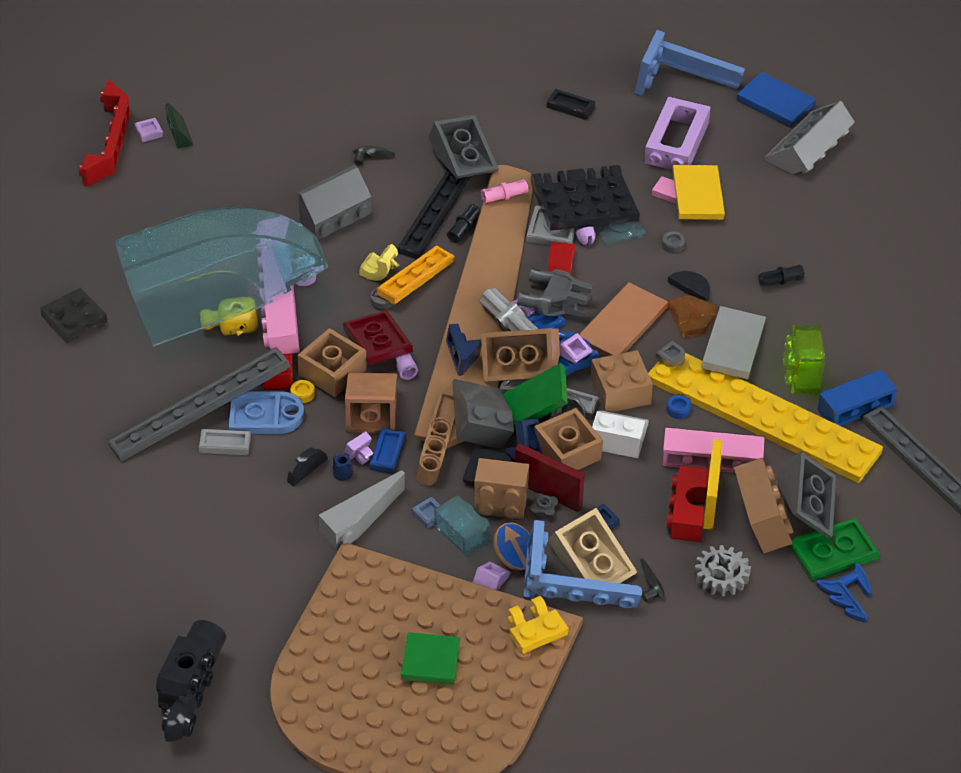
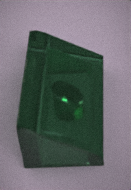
M167 103L165 105L166 120L176 147L179 149L192 146L193 141L183 116L170 103Z

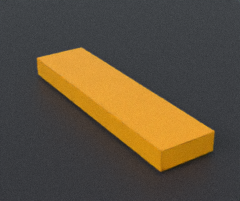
M436 245L377 287V295L395 305L454 262V255Z

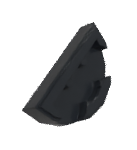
M680 271L668 276V283L701 302L706 303L709 299L710 285L702 275L692 271Z
M313 447L302 452L295 460L298 464L294 468L293 473L289 471L287 482L295 486L328 459L327 454L321 449H314Z

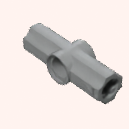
M496 288L487 289L483 293L480 300L481 304L494 316L495 320L505 331L538 329L526 318L524 312L515 302L512 301L510 303Z

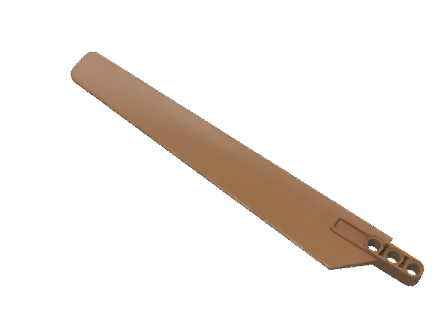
M497 165L498 171L492 172L487 189L499 186L503 182L508 184L525 179L528 185V193L512 196L506 201L500 199L487 204L483 202L414 433V438L425 441L415 475L416 481L423 486H430L436 483L446 448L464 442L457 440L453 380L458 379L499 388L500 381H484L482 347L477 360L462 376H458L446 343L449 324H459L461 333H465L466 341L481 339V333L505 332L494 316L483 307L480 300L487 289L496 288L510 303L514 301L533 196L531 173L519 168Z

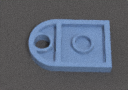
M247 391L231 400L229 430L251 431V434H286L294 431L302 424L304 407L297 396L288 392ZM288 411H296V412H297V413L294 414V415H288V414H286Z

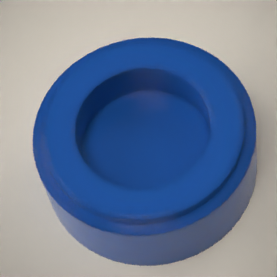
M682 395L672 396L667 401L666 411L673 418H685L690 414L691 402Z

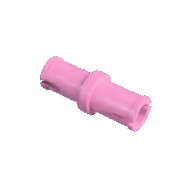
M525 179L508 184L503 182L499 186L482 189L481 198L484 204L500 199L506 201L512 196L528 193V185Z

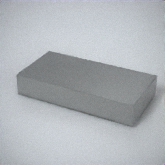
M202 429L199 453L249 455L251 431Z

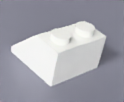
M597 411L592 428L603 440V452L639 458L649 420L606 411Z

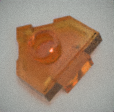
M691 295L667 300L668 309L682 338L705 333L719 311V306Z

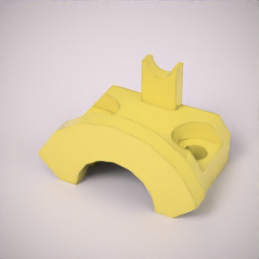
M393 244L388 245L381 256L376 255L374 252L370 253L360 266L359 275L373 281L384 279L388 275L389 270L394 268L393 266L396 268L399 266L393 259L398 255L396 247Z

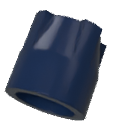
M349 454L335 455L333 457V476L340 481L350 479L353 475V466Z

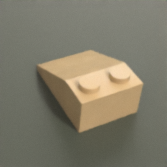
M597 508L557 530L548 539L559 560L576 578L622 583L638 573Z

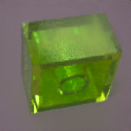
M791 325L790 335H786L785 340L788 352L783 353V365L788 366V369L785 371V382L790 384L791 394H820L825 363L820 325Z

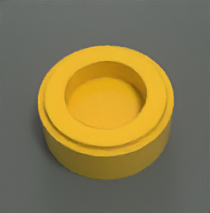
M299 380L291 385L290 393L297 396L302 404L308 403L315 397V387L310 381Z

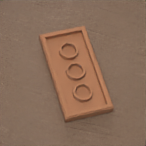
M628 283L579 335L590 342L593 350H596L605 357L626 353L668 308V301L632 283Z

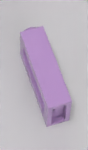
M668 97L646 144L644 163L672 170L673 165H691L708 127L711 107ZM670 120L691 125L680 148L661 144Z

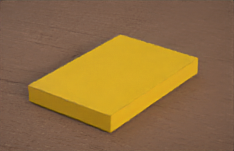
M673 165L672 173L678 218L724 220L725 212L718 165Z
M713 439L703 529H712L714 526L723 444L722 440Z

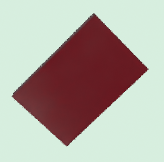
M386 310L343 323L344 331L351 341L366 350V362L368 365L413 352V345Z
M519 443L515 448L514 462L529 464L528 489L549 497L554 496L558 499L559 504L579 512L583 507L585 474Z

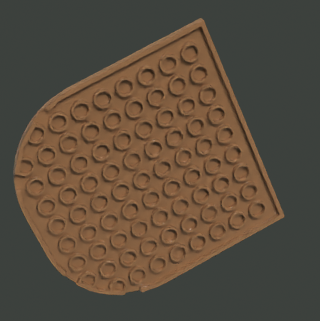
M342 543L275 664L270 686L273 717L279 731L292 749L295 748L305 756L306 761L328 773H500L507 766H511L525 748L582 626L583 617L547 606L548 612L557 610L569 628L568 635L522 654L509 635L510 629L513 627L507 617L511 616L508 609L518 605L525 621H530L536 618L530 610V607L534 606L531 601L349 543ZM408 632L460 637L454 685L401 680Z

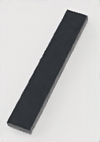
M449 169L446 171L397 247L399 254L415 259L421 257L471 176L456 178Z

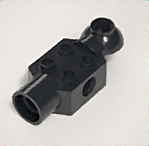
M206 620L195 621L186 637L178 635L158 674L156 691L158 693V707L166 710L162 721V731H164L166 742L177 741L183 736L190 737L194 731L197 715L194 711L196 707L199 708L201 706L204 696L203 692L212 683V667L226 641V634L223 629L213 622Z

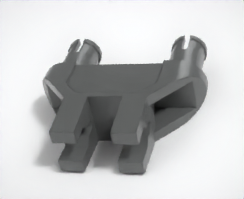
M532 267L529 281L548 286L540 296L520 291L517 300L518 306L537 309L539 314L546 316L570 314L584 317L586 307L578 306L576 303L581 305L590 304L592 296L584 295L582 292L591 294L593 284L577 280L563 270L555 269L550 272Z

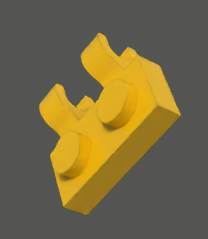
M541 596L531 599L534 606L530 607V610L536 618L530 621H525L518 605L508 609L511 616L507 617L513 627L510 629L509 635L522 654L568 635L569 628L557 610L548 612L546 603Z

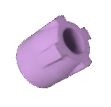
M408 353L395 358L397 371L402 379L409 380L417 375L418 368L411 354Z

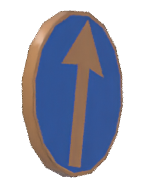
M513 522L504 523L496 529L494 548L498 557L510 569L522 571L525 570L527 544L530 533L521 525Z

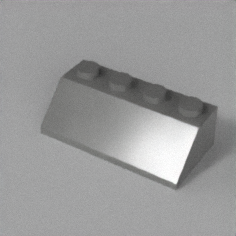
M842 101L813 110L764 159L766 162L791 174L798 172L806 173L814 167V162L826 155V150L833 148L838 143V138L849 133V128L855 122Z

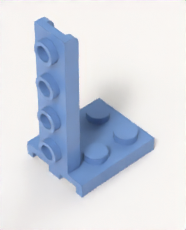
M657 30L641 62L634 94L642 96L646 88L650 89L653 81L652 75L656 76L660 63L736 89L740 87L745 68L663 41L665 32Z
M534 520L527 544L523 599L531 600L537 594L546 598H567L575 602L581 600L590 601L598 605L613 604L619 605L622 608L638 607L642 596L640 586L543 573L547 555L544 554V547L547 546L548 532L544 531L545 521Z

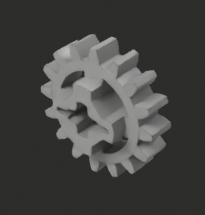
M720 545L719 550H716L713 546L710 547L709 553L703 550L701 557L696 558L694 575H697L696 582L703 583V590L711 588V594L713 595L716 591H720L721 596H725L726 591L735 595L736 588L742 591L744 584L749 583L751 566H748V558L742 559L743 553L741 551L736 554L733 553L734 547L724 550L723 545Z

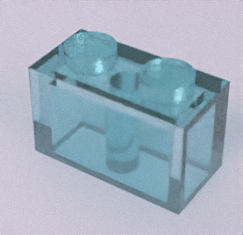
M458 495L434 509V526L465 556L490 542V524L487 519L478 515L471 504L465 502Z

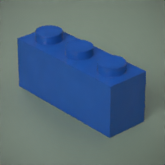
M878 370L820 393L817 410L824 419L843 426L863 418V415L880 406L885 409L894 405L897 387L882 370Z

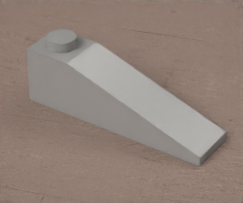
M401 470L319 514L320 533L336 550L339 549L342 543H353L405 490V473Z

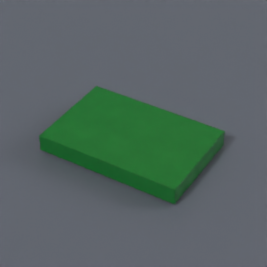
M561 363L502 394L512 411L514 432L516 431V421L539 419L568 404L566 371Z
M856 518L834 524L833 535L829 539L818 531H813L792 538V544L788 545L811 582L854 568L856 563L863 565L878 560L880 556L879 551Z

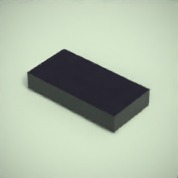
M555 89L547 100V108L587 120L595 108L596 101Z

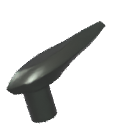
M363 146L352 151L356 154L354 159L356 165H362L364 157L395 156V152L375 146Z
M641 558V565L646 575L647 583L651 588L642 593V598L647 603L656 597H664V589L649 565Z

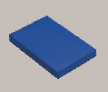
M763 72L737 94L738 101L790 127L805 115L816 102L815 98Z

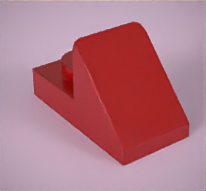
M552 242L547 271L552 272V270L559 269L571 275L575 244Z

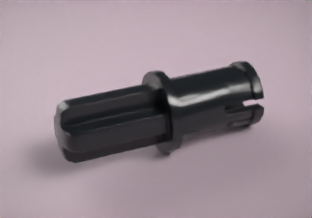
M475 204L469 205L462 216L460 215L456 218V223L447 232V237L450 241L458 243L465 232L471 230L472 223L480 214L478 206Z
M802 265L788 268L781 266L777 270L760 273L758 280L761 286L776 283L784 285L789 281L804 279L803 275H805Z

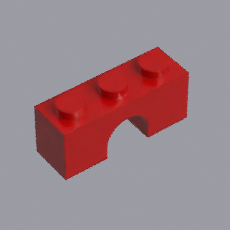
M679 465L678 475H673L671 490H676V494L670 495L669 509H673V513H668L666 528H671L670 539L701 541L705 507L692 504H705L709 469Z

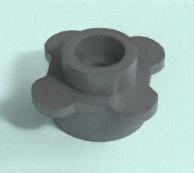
M536 494L534 496V504L530 506V510L539 518H549L555 513L554 507L558 504V499L554 496L549 497L543 494Z

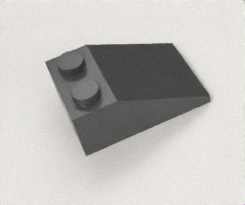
M475 115L434 121L428 138L436 156L456 178L498 171L499 168Z
M454 379L452 383L457 440L502 449L513 434L514 427L512 411L498 388Z
M801 452L780 463L778 485L793 515L829 539L833 535L836 475Z

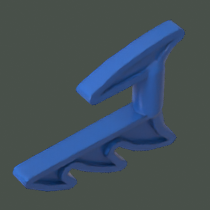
M859 563L855 564L853 572L829 581L817 580L816 585L823 591L831 594L829 596L830 602L845 608L846 615L856 620L867 622L868 615L846 587L856 582L867 597L871 596L872 591L869 580Z

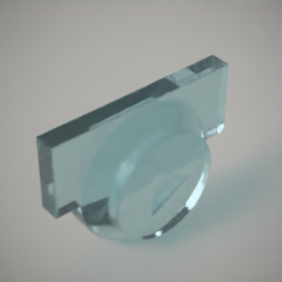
M625 222L604 225V232H600V237L607 247L646 237V232L641 223Z

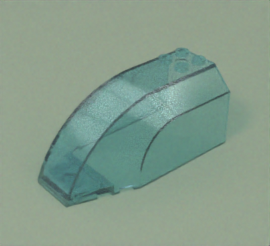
M221 207L202 210L154 227H148L143 231L115 240L127 283L153 346L264 307L273 302L272 297L281 292L286 294L291 291L290 286L301 280L304 283L328 268L316 235L288 217L257 208Z

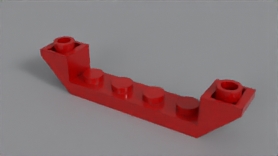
M107 81L105 89H101L100 101L104 102L105 112H113L114 120H110L109 124L110 134H106L105 138L106 149H102L101 155L86 154L84 162L80 163L79 176L83 178V186H89L113 174L131 114L129 96L112 81Z

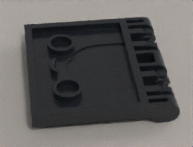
M611 165L609 170L607 166L601 167L600 175L602 178H596L594 168L587 169L588 179H586L584 169L567 170V181L564 172L557 171L558 183H552V177L549 172L544 173L543 177L541 173L531 174V185L550 231L639 221L640 213L622 176L620 165Z

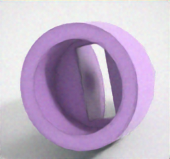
M585 227L576 231L577 239L582 245H587V243L590 245L594 242L595 232L593 227Z

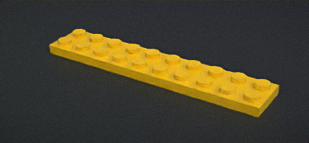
M685 353L682 365L668 367L658 361L648 373L653 385L673 395L685 396L692 404L796 454L802 452L821 466L858 484L882 454L883 446L736 376L701 368L702 360Z

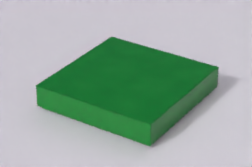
M408 632L401 680L454 685L460 637Z

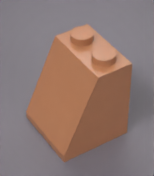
M348 373L345 394L346 432L364 433L366 431L367 433H380L382 428L395 430L397 374Z

